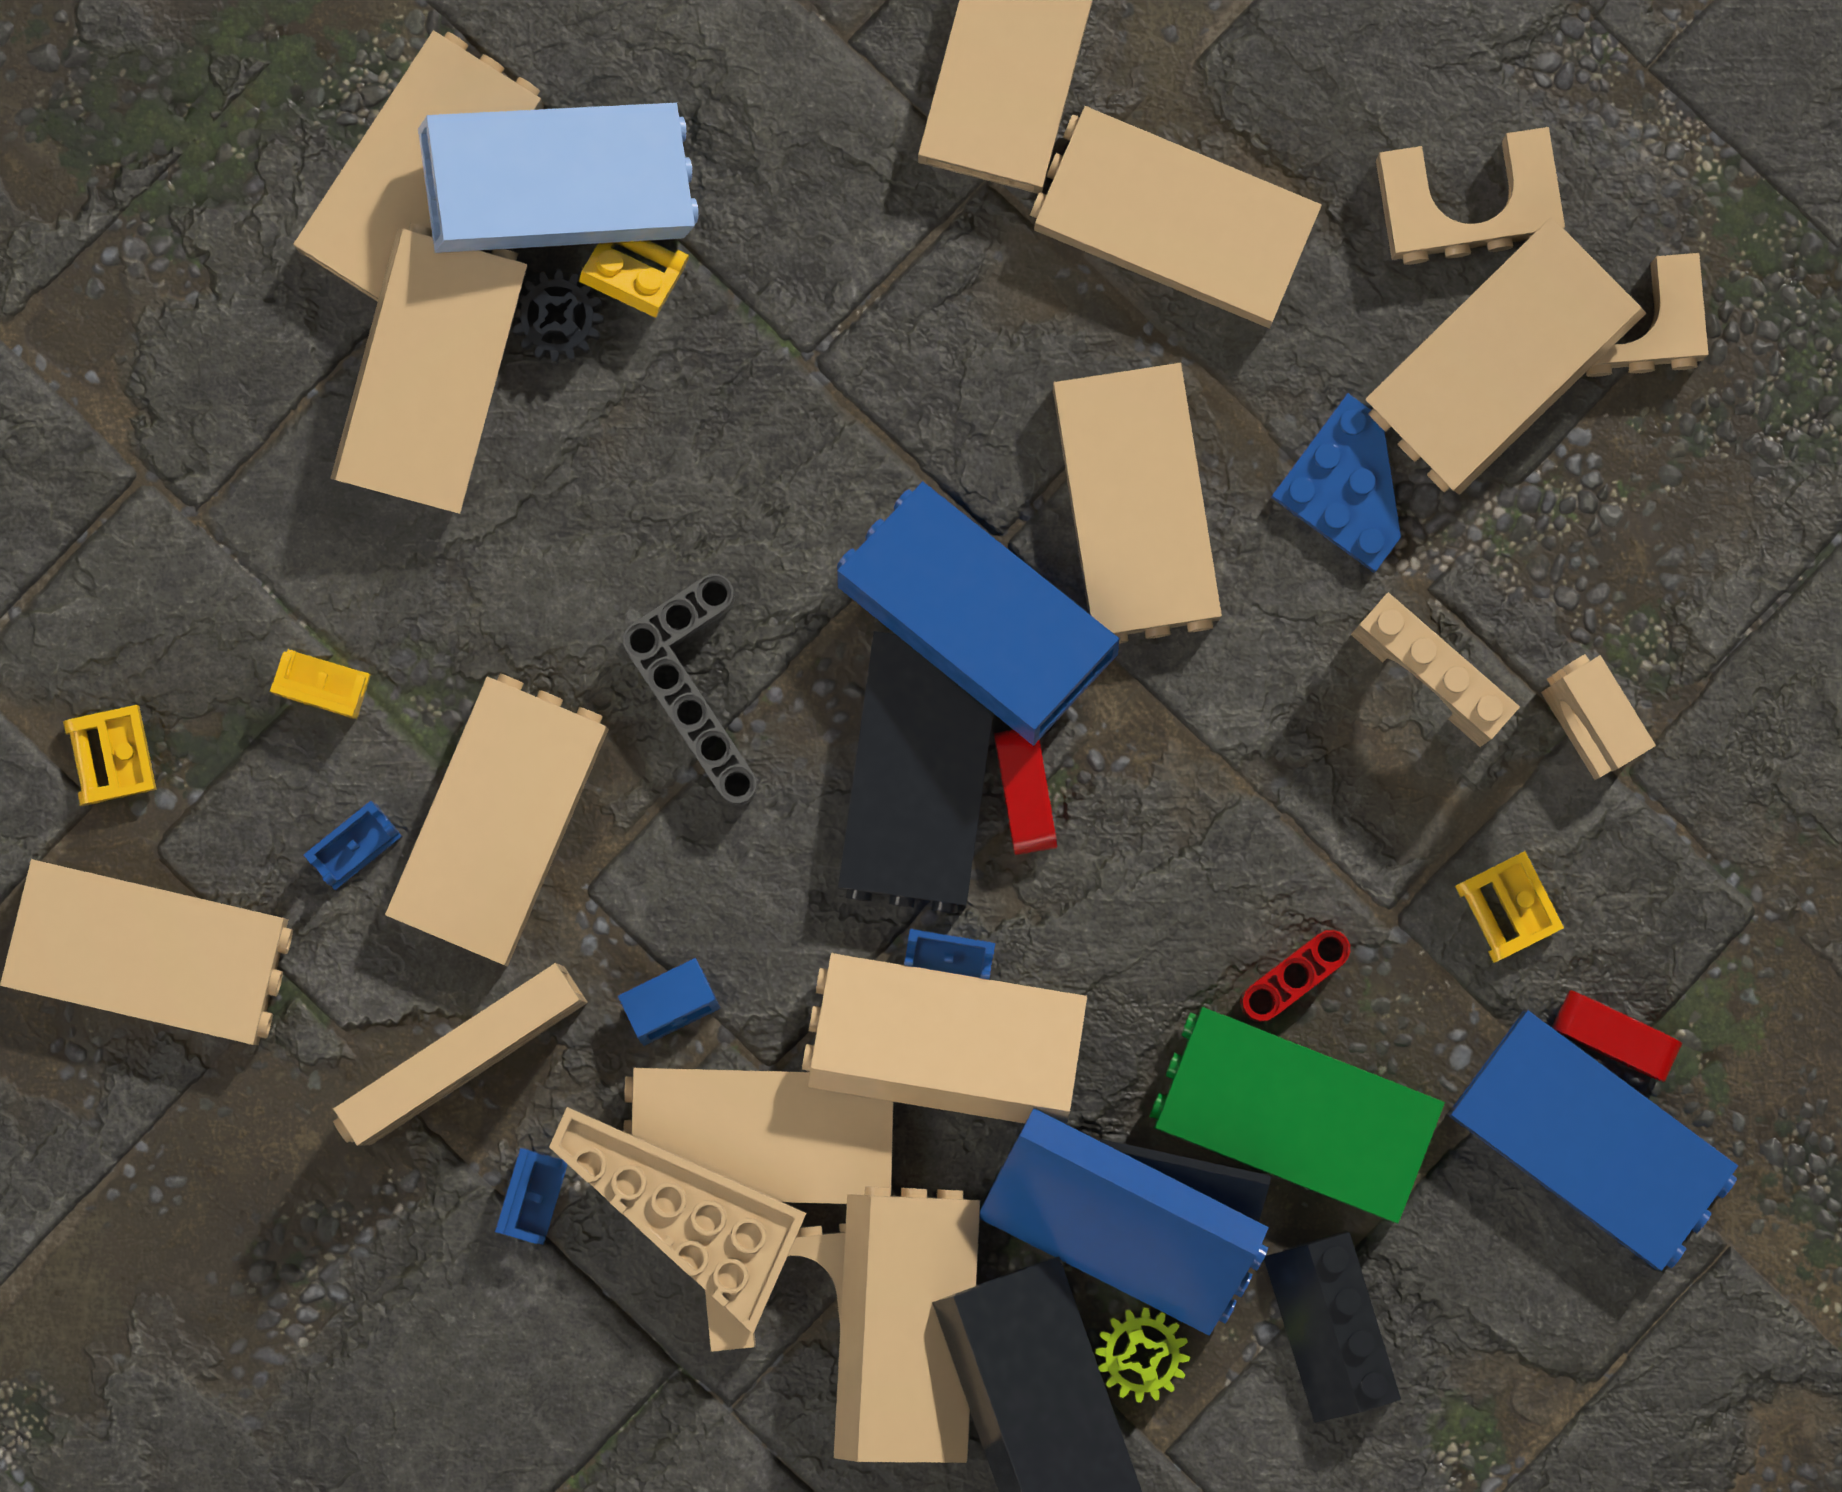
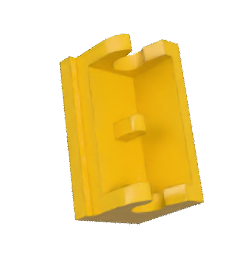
M288 649L287 652L282 654L270 692L283 698L357 720L371 674Z

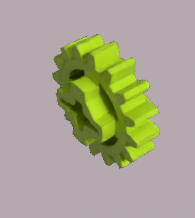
M1143 1307L1140 1317L1135 1318L1131 1310L1127 1309L1125 1310L1126 1321L1120 1323L1114 1317L1110 1319L1111 1325L1114 1328L1112 1333L1100 1332L1099 1336L1107 1343L1106 1347L1095 1348V1354L1104 1356L1106 1362L1098 1365L1100 1372H1110L1111 1375L1105 1382L1108 1388L1116 1383L1121 1385L1119 1389L1120 1397L1124 1398L1130 1390L1135 1391L1136 1402L1141 1403L1144 1392H1150L1156 1401L1159 1400V1388L1164 1386L1170 1392L1175 1390L1170 1381L1173 1376L1184 1379L1185 1374L1178 1368L1179 1362L1189 1361L1190 1356L1180 1353L1179 1348L1187 1344L1188 1341L1187 1338H1175L1173 1335L1179 1328L1177 1322L1167 1327L1163 1324L1166 1316L1165 1313L1160 1312L1155 1319H1151L1149 1309ZM1141 1325L1156 1328L1166 1338L1153 1341L1144 1335ZM1126 1331L1129 1340L1123 1352L1113 1355L1117 1339ZM1138 1343H1142L1146 1349L1153 1348L1155 1350L1162 1347L1161 1350L1155 1351L1153 1355L1148 1357L1149 1364L1146 1366H1142L1139 1361L1127 1360L1122 1362L1130 1358V1355L1136 1353L1135 1345ZM1171 1354L1168 1369L1158 1379L1156 1368L1161 1358ZM1130 1368L1140 1373L1143 1384L1126 1380L1118 1371Z

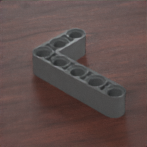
M709 574L631 624L624 633L623 645L720 795L727 803L734 806H742L749 803L757 793L756 778L672 651L674 647L725 615L733 607L735 593L731 582L722 575ZM713 584H719L727 590L726 600L718 606L708 605L703 600L705 589ZM676 608H684L691 613L689 625L681 630L673 629L667 623L669 613ZM641 631L650 632L655 637V645L647 653H638L632 649V639ZM672 667L678 671L679 680L673 688L662 689L656 685L655 676L661 668ZM696 703L702 708L700 721L693 725H686L679 720V711L684 704ZM712 738L721 739L726 744L725 755L717 761L707 760L702 754L704 743ZM734 774L745 775L750 781L748 792L741 797L731 796L726 791V782Z

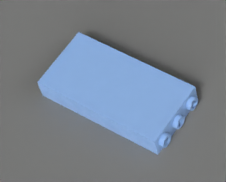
M677 103L426 115L418 128L435 253L681 239L686 237L698 221L697 201L695 198H691L689 183L692 180V164L690 158L685 157L683 142L686 139V123L684 117H679Z

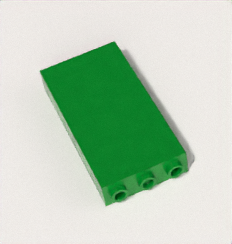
M1200 1007L1197 1015L1190 1012L1181 1033L1182 1037L1188 1039L1183 1053L1180 1055L1174 1052L1165 1077L1172 1079L1166 1095L1158 1093L1149 1116L1156 1119L1153 1128L1399 1224L1445 1102L1205 1007Z

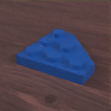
M1347 393L1271 498L1375 573L1401 538L1385 432L1369 416L1368 413L1371 409Z

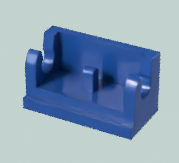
M370 801L313 846L304 856L319 871L323 880L336 891L403 836L375 802Z
M910 929L904 965L990 979L995 943Z
M696 958L618 995L637 1038L643 1046L721 1009Z
M520 1148L495 1232L544 1245L568 1164L562 1159Z

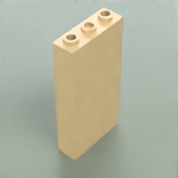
M959 0L921 142L918 163L1037 194L1039 192L1042 193L1093 0Z
M434 30L432 31L293 244L298 252L377 302L397 229L409 230L410 223L431 228L418 128L426 115L539 110L544 108L541 98L537 96L540 92L537 87L521 77H518L516 82L502 74L504 70L502 65L484 54L480 59L476 58L466 51L468 44L450 32H447L443 37Z
M1084 106L1080 117L1073 114L1063 136L1064 139L1070 141L1064 156L1055 154L1046 176L1053 179L1047 195L1039 192L1030 216L1037 218L1034 231L1270 329L1322 204L1087 106Z
M1551 217L1365 399L1373 407L1368 414L1385 432L1392 427L1403 438L1398 443V446L1414 462L1421 457L1432 468L1427 473V476L1444 493L1451 488L1460 495L1622 338L1646 312Z
M410 223L409 230L397 229L330 479L460 514L527 264L516 261L518 253L506 249H494L491 254L480 250L435 253L431 228Z
M1181 363L1054 382L1053 395L1088 613L1119 637V644L1128 642V634L1145 632L1146 639H1153L1171 635L1170 628L1187 625L1188 632L1213 629L1212 621H1219L1222 614Z
M500 673L497 680L486 677L385 915L508 967L609 729L600 724L603 716L582 707L578 708L577 713L561 708L563 702L561 698L539 690L537 697L521 691L524 683Z
M31 859L0 986L251 1045H259L260 1037L266 1039L270 1031L273 1014L268 1013L267 1008L270 996H277L280 990L283 971L277 970L280 954H287L289 951L293 929L287 928L289 920Z
M831 953L828 969H819L816 993L823 994L822 1006H813L809 1031L816 1032L817 1034L815 1045L806 1044L802 1070L810 1071L808 1087L1024 1124L1033 1108L1067 1124L1087 996Z
M554 964L333 1108L338 1115V1118L333 1123L347 1143L351 1141L352 1143L355 1142L357 1146L372 1145L587 1005L588 1002L566 968Z
M633 1068V1077H625V1103H632V1120H624L623 1132L778 1201L847 1204V1194L864 1195L865 1186L891 1188L893 1101L808 1087L810 1072Z
M865 1186L864 1195L847 1194L834 1441L835 1459L855 1462L967 1463L970 1409L932 1303L976 1286L980 1200L963 1199V1191L938 1189L937 1198H928L927 1189L901 1188V1196H891V1188Z

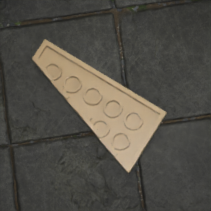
M567 1107L549 1148L586 1182L592 1185L610 1204L628 1218L645 1236L753 1334L807 1213Z

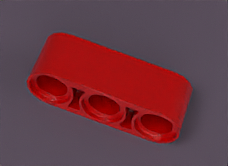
M1013 729L994 732L1014 854L1020 855L1056 849V833L1040 739L1033 746Z
M1326 930L1315 935L1247 987L1240 999L1244 1015L1256 1022L1267 1021L1290 1006L1348 960L1350 943L1347 937L1336 930ZM1324 938L1335 939L1341 947L1340 956L1334 962L1324 961L1318 953L1319 943ZM1290 964L1301 965L1306 971V982L1300 988H1292L1284 980V971ZM1256 990H1264L1272 998V1007L1266 1014H1257L1250 1007V996Z
M1572 990L1568 991L1552 1025V1028L1562 1036L1664 1083L1683 1044L1657 1029Z

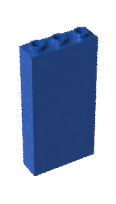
M922 481L914 491L908 489L899 497L894 505L895 511L885 521L879 519L871 526L866 534V541L857 550L850 549L840 559L837 565L838 588L1034 746L1118 655L1120 638Z
M1529 1010L1522 1011L1447 1114L1644 1262L1659 1271H1662L1666 1265L1669 1268H1673L1686 1250L1682 1243L1691 1230L1697 1234L1704 1227L1712 1214L1707 1208L1716 1196H1719L1721 1199L1724 1198L1737 1180V1177L1733 1175L1738 1167L1737 1164Z
M1035 1108L1031 1111L995 1179L979 1214V1219L1054 1257L1059 1256L1060 1260L1209 1336L1218 1321L1226 1324L1237 1300L1232 1298L1233 1295L1243 1296L1253 1275L1248 1272L1249 1268L1257 1271L1269 1248L1262 1244L1269 1227Z

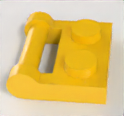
M649 240L598 243L581 271L579 282L656 318L681 276L689 255L678 249L674 253ZM615 244H618L666 267L667 270L663 273L613 248Z
M138 705L63 721L65 734L71 737L81 792H78L80 806L157 790L141 711ZM98 728L109 785L98 787L87 731Z
M1525 851L1455 886L1460 898L1465 896L1491 948L1488 953L1493 963L1564 929ZM1489 883L1492 884L1518 937L1508 942L1480 890L1481 887Z

